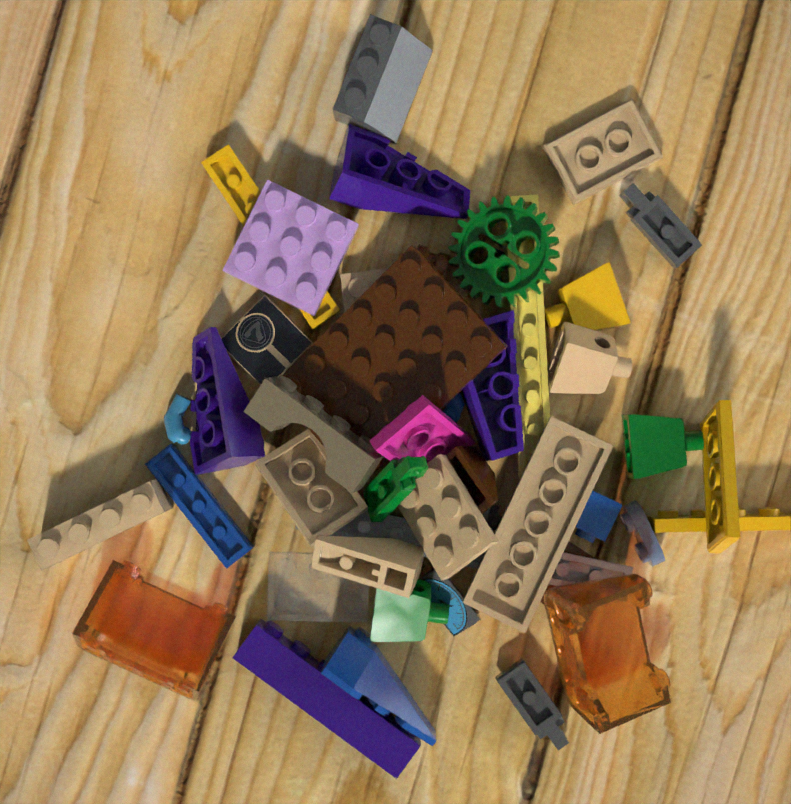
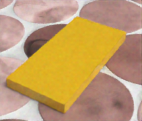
M718 400L700 423V430L704 437L702 466L707 551L709 553H722L741 538L731 400Z

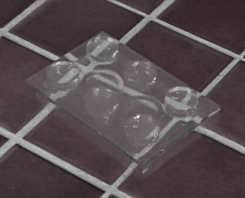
M269 552L267 620L368 623V585L311 568L313 552Z

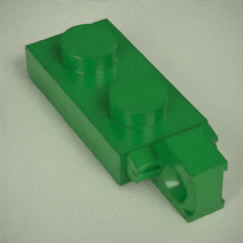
M406 456L399 460H391L367 486L363 494L368 506L371 522H383L416 487L415 479L423 477L428 470L425 456Z

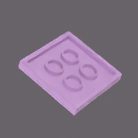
M267 179L223 271L315 316L359 228V224Z

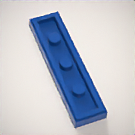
M174 443L168 445L145 463L226 569L254 548L253 544L199 475H195L194 469Z

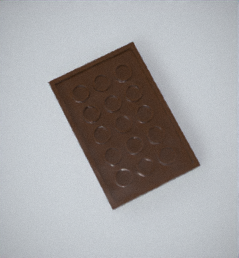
M411 245L282 376L293 381L297 385L295 390L305 397L309 395L320 401L324 405L322 410L332 417L336 415L346 420L351 425L349 430L359 437L363 435L372 439L385 425L391 423L406 410L409 404L415 402L422 395L441 410L508 346L415 246ZM307 427V428L312 432V434L320 441V443L324 446V444H323L322 440L320 439V437H319L312 429H310L309 427ZM383 457L372 474H374L388 459Z

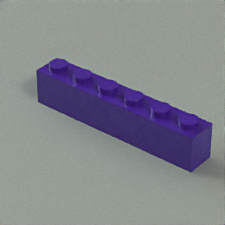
M260 619L232 658L397 779L420 748V738L402 728L396 722L395 717L391 715V712L383 716L375 711L366 696L362 695L358 700L321 674L325 660L322 659L319 662L310 655L311 650L305 644L298 640L292 642L283 635L284 630L271 620L265 622Z

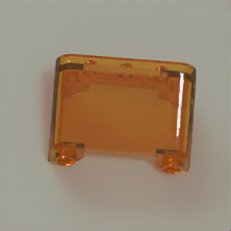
M113 560L72 632L76 645L96 657L172 692L198 701L235 622L236 616L231 614L232 610L217 602H214L213 606L206 605L204 608L146 582L140 574L141 568L129 561H123L121 564Z
M638 574L560 585L546 590L543 595L565 695L571 707L599 734L671 703L668 689L671 684L667 673L650 662L640 609L650 605V598L653 593L649 582Z

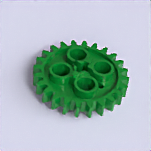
M506 195L504 203L500 205L494 196L491 199V207L488 208L480 201L478 202L479 213L476 214L470 209L467 210L470 217L469 222L458 220V224L463 229L462 233L452 232L451 234L458 241V244L448 246L452 253L457 254L456 257L449 260V263L452 266L460 267L453 273V276L456 279L465 278L460 285L464 291L473 287L470 293L473 299L478 298L483 293L482 302L485 305H488L492 298H495L496 305L499 308H502L505 299H508L510 304L515 307L518 296L529 302L528 291L533 290L540 295L541 290L537 284L540 281L546 284L551 283L545 274L546 271H557V267L550 262V259L560 257L559 251L551 249V247L560 243L558 237L549 236L555 231L553 223L543 225L548 219L547 214L543 212L535 216L538 209L536 204L533 203L525 209V201L521 197L513 205L510 196ZM500 221L508 223V228L504 234L500 236L492 235V228L496 223ZM479 236H487L503 249L508 247L516 258L528 263L529 268L523 269L506 255L500 256L492 246L479 240ZM527 239L536 241V247L533 252L529 254L519 252V247L523 241ZM482 249L487 250V260L482 264H474V254ZM515 268L516 276L514 280L509 283L500 281V275L504 269Z

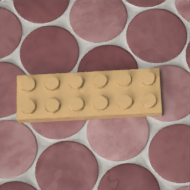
M552 416L549 418L494 533L498 542L486 550L462 602L526 633L611 453L613 445Z

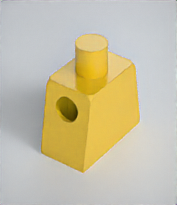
M610 262L560 288L557 291L560 304L544 309L545 318L550 328L561 325L563 322H569L591 330L600 331L618 328L631 323Z

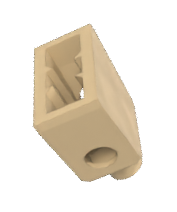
M563 322L548 365L549 392L601 394L606 391L611 376L622 378L630 376L632 360L631 358L618 356L615 339L611 335L569 322Z

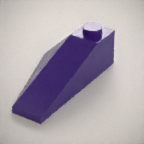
M349 124L334 169L329 196L330 200L363 210L460 219L468 217L467 210L470 204V190L437 169L429 171L415 162L417 157L407 152L406 155H403L388 146L390 140L382 135Z
M209 327L195 336L192 343V379L197 383V394L195 400H191V411L196 412V431H191L190 446L195 475L245 466L265 457L264 439L261 434L260 424L244 412L250 401L217 328Z

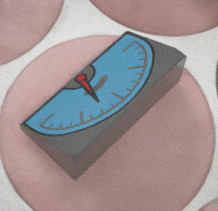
M434 567L419 578L431 584V602L449 604L448 623L444 625L453 636L458 635L481 620L480 615L474 608L462 602L464 595L450 578L441 580Z

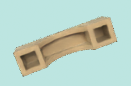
M155 479L48 529L27 541L42 571L156 517L173 507L164 488Z

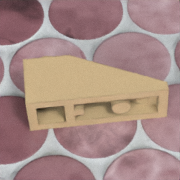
M317 536L311 568L409 598L419 578L425 552L420 546L394 538Z

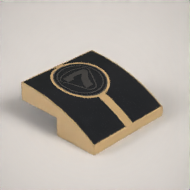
M266 295L221 338L227 352L260 385L265 378L282 376L313 344Z

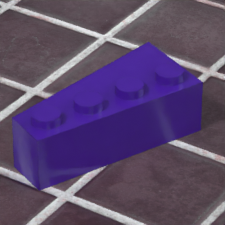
M514 310L483 319L508 347L461 390L481 454L485 461H494L524 451L522 415L518 395V387H520L519 374H517L515 354L517 353L516 339H514L513 326L515 322Z

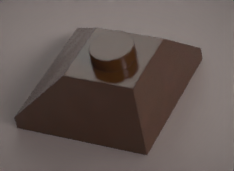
M456 446L446 456L478 509L483 514L498 501L495 473L476 447Z

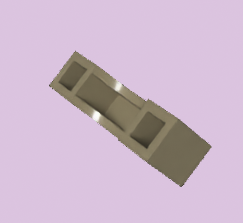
M284 376L265 378L244 412L270 432L283 429L291 423H298L309 427L320 437L325 447L326 467L324 473L351 493L362 489L384 457L375 451L370 443L371 439L363 435L359 437L349 430L351 425L346 420L336 415L332 417L322 410L324 405L312 396L307 395L305 397L295 390L297 385Z

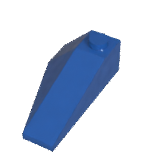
M349 625L326 656L321 674L358 700L362 695L366 696L373 705L374 710L383 716L384 714L388 715L390 712L396 715V722L402 728L433 746L437 741L435 729L377 645L370 642V633L361 627L354 629Z

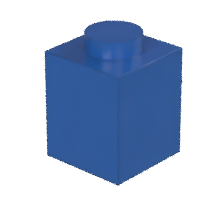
M592 491L576 525L577 530L575 534L592 543L595 538L605 542L622 508V504Z

